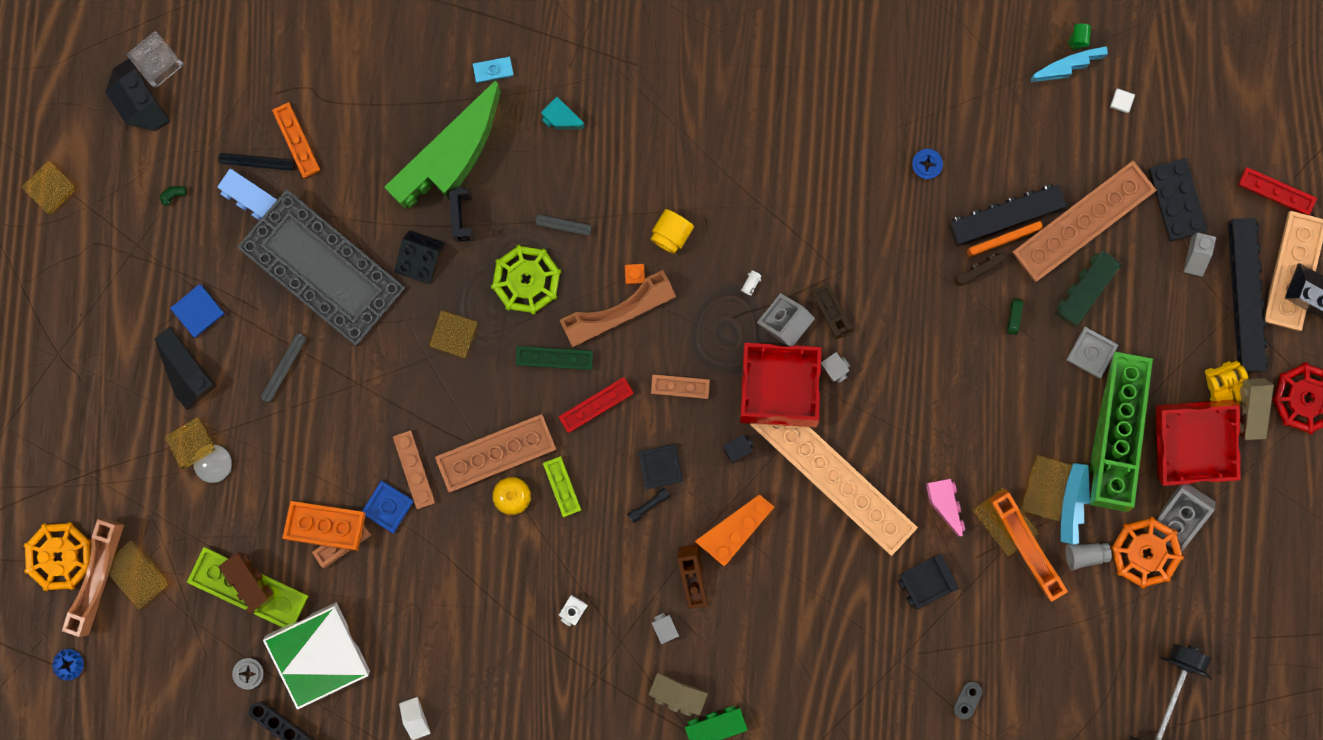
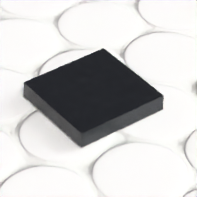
M676 444L638 452L646 489L683 482Z

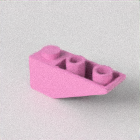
M947 479L927 483L926 488L930 504L957 536H963L962 532L965 531L963 520L959 519L958 513L961 512L959 501L955 500L954 494L957 493L955 482Z

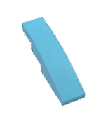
M1107 47L1086 50L1058 60L1035 73L1031 77V82L1069 78L1072 70L1087 68L1090 60L1105 58L1108 54Z
M1073 463L1067 481L1061 516V542L1079 543L1078 524L1084 523V504L1090 503L1089 469L1086 464Z

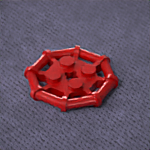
M1303 362L1302 365L1281 373L1272 402H1274L1283 420L1282 424L1305 431L1307 434H1313L1314 431L1323 428V419L1313 423V417L1323 414V369L1309 365L1308 362ZM1303 373L1304 379L1296 383L1291 379ZM1310 373L1318 375L1322 379L1320 381L1310 378ZM1286 383L1291 386L1288 396L1282 397ZM1310 393L1313 401L1306 403L1304 395ZM1282 401H1288L1289 408L1293 411L1290 415H1288ZM1297 415L1307 418V424L1294 420Z

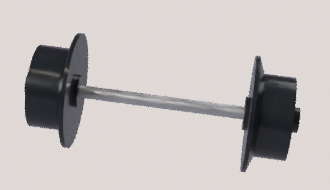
M1174 643L1169 657L1159 658L1177 666L1182 671L1155 740H1162L1187 673H1194L1211 680L1213 679L1207 673L1212 658L1199 653L1200 649L1188 645L1186 648ZM1129 735V738L1132 739V740H1140V739H1138V738H1135V737Z

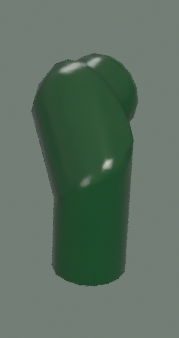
M186 186L168 187L160 194L161 204L167 206L170 205L171 198L174 196H186L187 188Z

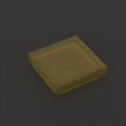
M50 161L41 167L22 186L49 215L77 189Z
M441 310L429 347L466 359L478 322Z
M198 417L165 436L181 469L187 468L216 450Z

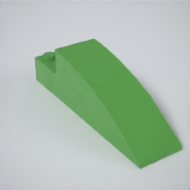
M496 81L385 186L389 194L404 209L413 207L418 201L417 198L421 194L425 195L431 189L430 185L432 183L447 199L450 198L449 191H454V188L462 184L481 154L491 131L501 94L500 87Z
M1114 352L1100 408L1089 473L1094 474L1090 505L1124 512L1131 511L1135 506L1152 358Z

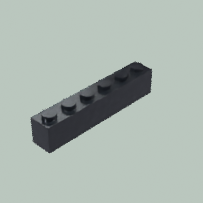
M1052 184L1042 187L1040 192L1029 191L1023 194V198L1017 199V197H1012L1006 200V204L999 206V203L988 206L986 211L981 212V209L971 212V216L963 218V215L953 218V222L948 226L956 247L1063 210L1067 206L1059 185L1053 187Z

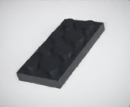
M1184 158L1149 168L1148 171L1152 185L1157 190L1155 195L1169 242L1208 231L1187 159Z

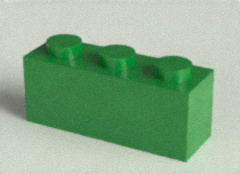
M735 705L724 708L725 712L717 714L715 711L706 714L705 719L699 720L694 718L687 721L688 725H685L688 739L722 740L748 731L740 707L736 708Z

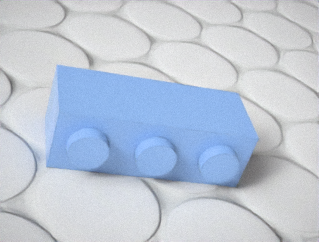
M229 169L217 187L222 191L220 193L228 200L231 198L238 201L236 205L245 211L247 208L253 211L252 216L259 221L277 201V199L232 169Z

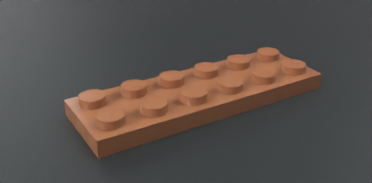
M540 414L438 455L435 459L447 490L451 493L557 449L543 414Z

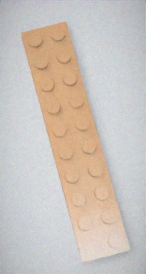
M750 424L890 556L918 528L810 427Z

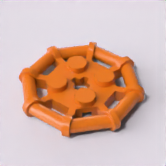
M1154 517L1130 524L1125 523L1115 543L1110 547L1118 576H1123L1142 589L1154 584L1170 582V578L1181 560H1184L1176 529L1173 530L1155 520ZM1148 527L1147 533L1135 535L1133 532L1134 530ZM1153 528L1166 534V536L1161 539L1154 535ZM1130 533L1133 538L1128 547H1121ZM1169 540L1171 541L1174 554H1170L1167 551L1166 542ZM1150 548L1152 556L1144 558L1143 550ZM1121 552L1127 553L1129 564L1124 566ZM1167 559H1173L1170 565L1168 566L1167 570L1164 572L1162 568L1166 563ZM1135 568L1142 572L1141 578L1129 572V570ZM1153 571H1159L1162 574L1147 578V574Z

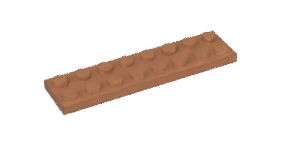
M1132 161L1023 243L1012 254L1033 281L1037 282L1157 190L1137 164Z

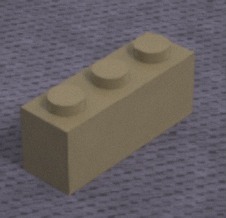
M1266 378L1243 379V386L1240 388L1239 435L1244 440L1267 438L1274 385Z

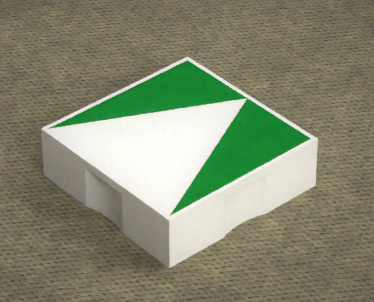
M337 602L312 613L302 621L284 626L266 635L263 639L297 709L367 677L370 672L359 647L350 635L348 625Z

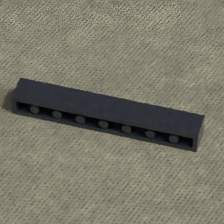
M1241 218L1228 221L1236 358L1240 366L1242 365L1247 373L1263 372L1268 367V358L1265 356L1267 340L1263 332L1266 322L1265 318L1262 317V310H1264V300L1261 299L1263 282L1260 280L1262 264L1258 257L1260 243L1257 242L1259 224L1256 223V218Z

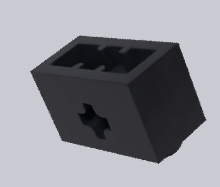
M744 434L722 446L731 464L752 453L751 448L754 447L749 436L745 438Z

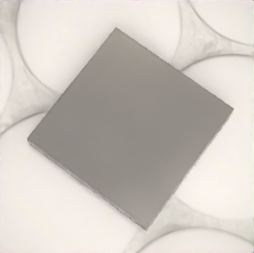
M1083 327L1066 361L1100 379L1119 345L1089 328Z

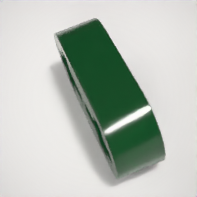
M1012 299L1007 334H1018L1023 308L1022 299Z

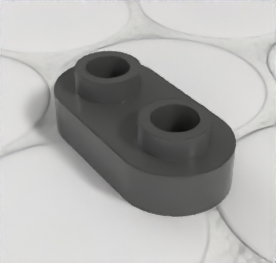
M967 682L963 685L953 707L954 714L958 718L968 719L973 715L982 695V689L979 684ZM974 688L976 692L971 696L969 690ZM963 706L967 707L966 713L961 712Z

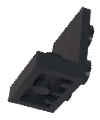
M409 230L402 239L394 271L430 284L437 258L443 251L445 243Z

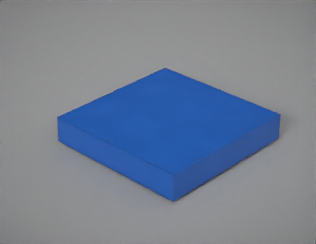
M201 284L170 308L194 338L225 314Z
M381 480L362 512L366 513V517L394 534L414 503V500Z

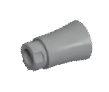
M1108 543L1066 545V560L1071 571L1102 564L1103 562H1110L1112 558Z

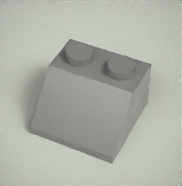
M780 293L757 323L789 347L794 346L815 318L802 305Z

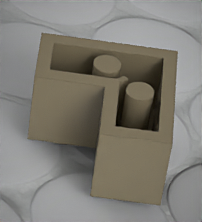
M657 673L649 695L656 698L654 702L665 706L668 704L667 708L672 711L678 712L680 709V712L685 715L691 716L693 713L700 716L708 693Z

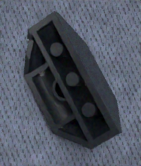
M130 58L113 69L106 94L125 124L156 131L170 122Z

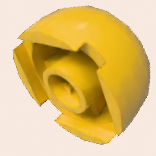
M507 477L500 480L493 490L495 507L507 515L522 513L531 501V491L528 485L516 477Z

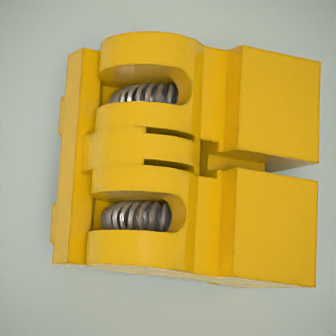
M1228 361L1219 368L1206 369V380L1208 389L1211 392L1210 401L1234 400L1240 404V388L1243 386V379H1248L1245 368L1242 365L1240 366L1238 361L1232 363Z

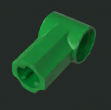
M1088 24L1074 25V31L1068 38V45H1070L1072 50H1079L1081 47L1089 46L1091 26Z

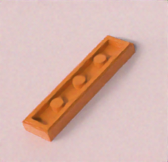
M288 102L273 109L272 112L302 177L305 179L320 172L321 169L291 104Z
M1039 221L973 246L967 250L968 256L978 255L1038 232L1043 227L1042 223Z

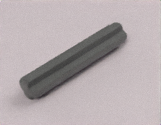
M537 215L535 221L536 225L583 235H590L592 229L591 225L544 215Z

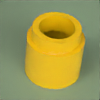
M665 209L652 230L653 235L650 240L667 252L675 254L677 249L683 247L694 229V225L680 215Z

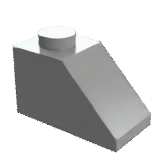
M1196 233L1191 236L1183 273L1203 277L1213 254L1216 237L1202 233Z

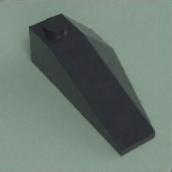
M168 327L155 338L174 395L185 409L188 410L216 388L217 385L171 327Z

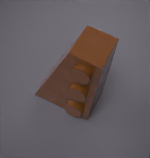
M237 552L218 567L230 586H233L238 592L237 597L239 600L243 599L248 606L246 609L248 614L257 613L275 599L273 596L274 591L270 585H265L261 580L263 576L259 570L252 568L248 555Z

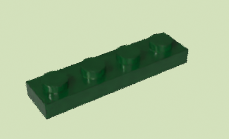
M517 346L515 365L592 370L593 351Z

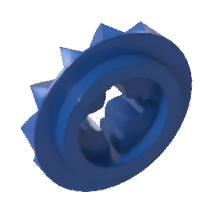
M923 149L914 156L912 166L917 176L923 179H933L941 172L943 161L936 151ZM929 157V163L935 166H930L926 172L925 166L920 163H924Z
M72 649L60 651L54 656L52 663L53 673L59 679L66 681L77 678L84 667L82 656ZM65 660L67 662L74 661L70 665V670L68 668L61 669V667H63V665L65 664Z

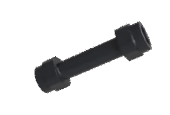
M664 487L657 492L655 497L637 510L633 509L627 515L635 523L641 519V515L659 502L666 501L671 496Z

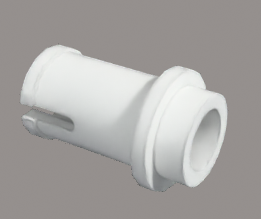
M753 270L747 274L749 276L741 289L742 292L752 296L758 282H761L760 278L762 276Z

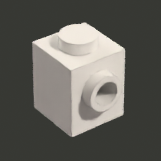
M571 595L559 614L562 617L560 621L568 626H571V624L576 625L588 604Z

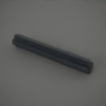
M220 153L218 158L221 164L290 171L294 169V161L290 159Z

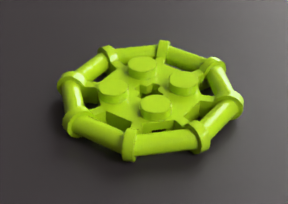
M519 244L499 260L496 259L491 289H494L508 311L516 310L532 313L533 315L552 300H556L561 270L557 268L547 254L546 249L524 247ZM523 254L538 257L535 261L523 259ZM519 255V261L512 266L506 264ZM541 260H543L547 267L550 269L549 272L543 271V269L539 265V262ZM503 268L508 270L505 282H501ZM524 274L531 276L529 284L521 283ZM552 276L550 290L548 291L544 288L546 277ZM508 286L513 293L511 299H509L502 287ZM541 292L546 294V296L540 299L538 302H536L535 304L533 303L532 298H534ZM518 297L528 299L530 305L514 302Z

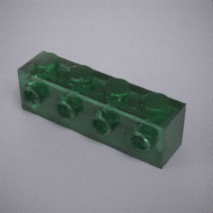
M1105 251L1099 254L1095 253L1089 261L1091 263L1089 268H1084L1079 274V282L1071 285L1067 291L1068 297L1065 300L1061 299L1056 306L1058 311L1055 315L1073 328L1078 326L1122 265Z

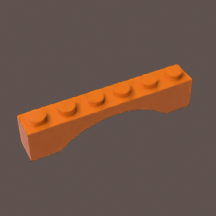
M1003 490L988 499L1046 598L1052 602L1068 592L1032 535L1010 493L1007 490Z

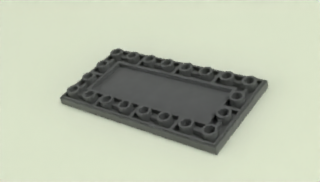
M287 189L237 246L240 251L355 346L359 344L405 289L403 285Z

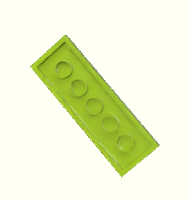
M203 547L187 583L246 610L248 606L243 599L239 600L237 597L238 592L233 586H230L218 567L229 558ZM262 574L263 578L261 580L265 585L268 584L273 589L275 599L253 614L281 627L296 623L309 595Z

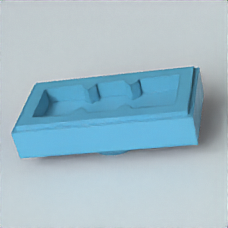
M510 57L473 64L476 83L514 76Z

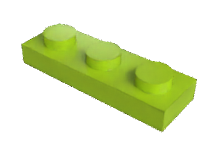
M561 456L543 463L562 516L566 517L582 511Z

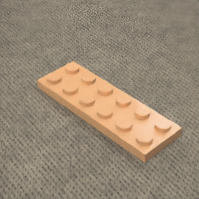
M1293 211L1288 212L1263 316L1266 323L1302 331L1307 310L1286 300L1285 295L1298 263L1316 272L1323 243V219Z

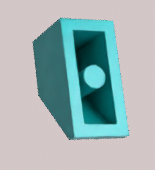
M558 97L541 112L542 121L549 128L552 126L555 130L583 129L585 127L584 122Z

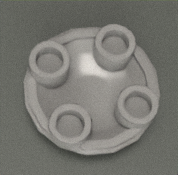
M207 445L196 454L194 470L203 481L209 483L219 482L231 473L232 459L224 447Z

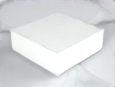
M1116 89L1110 108L1128 114L1135 94Z

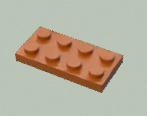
M290 501L282 539L358 551L366 513Z

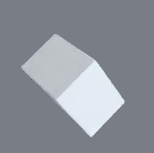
M418 697L399 703L403 725L412 740L431 734Z

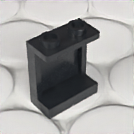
M456 187L454 191H449L452 237L456 242L475 241V233L472 228H463L461 201L472 200V195L469 190H465V187Z
M937 554L898 574L900 579L897 582L902 591L906 590L908 594L906 599L910 607H915L916 610L959 589L942 554Z

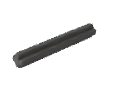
M299 333L295 335L261 395L263 401L271 402L306 341L305 336Z

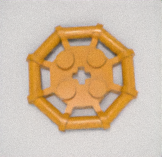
M72 522L64 524L44 523L27 543H24L26 566L24 572L30 575L46 592L61 589L73 590L87 573L92 541L74 527ZM65 531L63 537L53 538L51 533ZM70 534L80 542L79 545L74 544L69 539ZM46 535L48 540L41 547L35 546ZM82 548H83V563H82V562H79V558H78L79 549H82ZM33 550L38 552L37 559L39 564L35 566L33 563ZM60 552H62V556H61V557H62L63 560H62V561H60V560H57V561H56V560H55V553H60ZM77 566L81 567V569L72 578L70 573ZM42 568L49 575L47 580L36 570ZM55 576H64L66 581L53 582Z

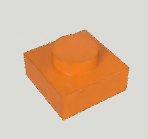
M644 264L625 265L626 285L642 284L644 282Z

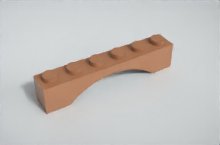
M662 270L645 278L638 290L619 305L599 312H575L561 319L560 322L572 347L664 302H668L676 296L666 274Z
M97 519L91 537V556L82 587L67 613L62 628L63 632L78 637L90 634L124 524L109 519Z

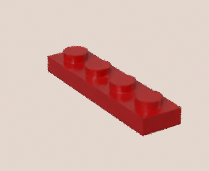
M1248 167L1244 169L1237 185L1305 215L1311 214L1317 200L1314 196Z
M623 377L560 415L559 419L569 434L634 393Z

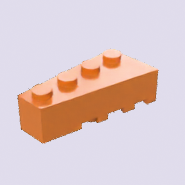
M758 495L699 537L695 542L725 566L772 511L774 506L761 495Z

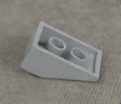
M1182 484L1172 494L1156 520L1173 530L1176 529L1182 552L1214 512L1216 502L1191 485ZM1153 528L1154 535L1161 539L1166 536V534ZM1169 540L1166 544L1172 548L1171 541Z

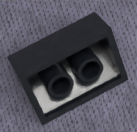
M1298 263L1285 299L1323 319V276Z

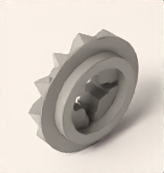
M251 658L240 660L236 663L232 672L235 684L247 690L257 687L262 682L264 676L263 666L257 660ZM248 668H250V672L256 673V675L250 676L249 680L246 675L241 674L247 671Z

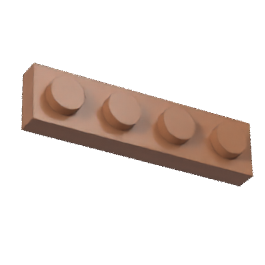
M412 431L393 436L416 509L435 504L436 502Z

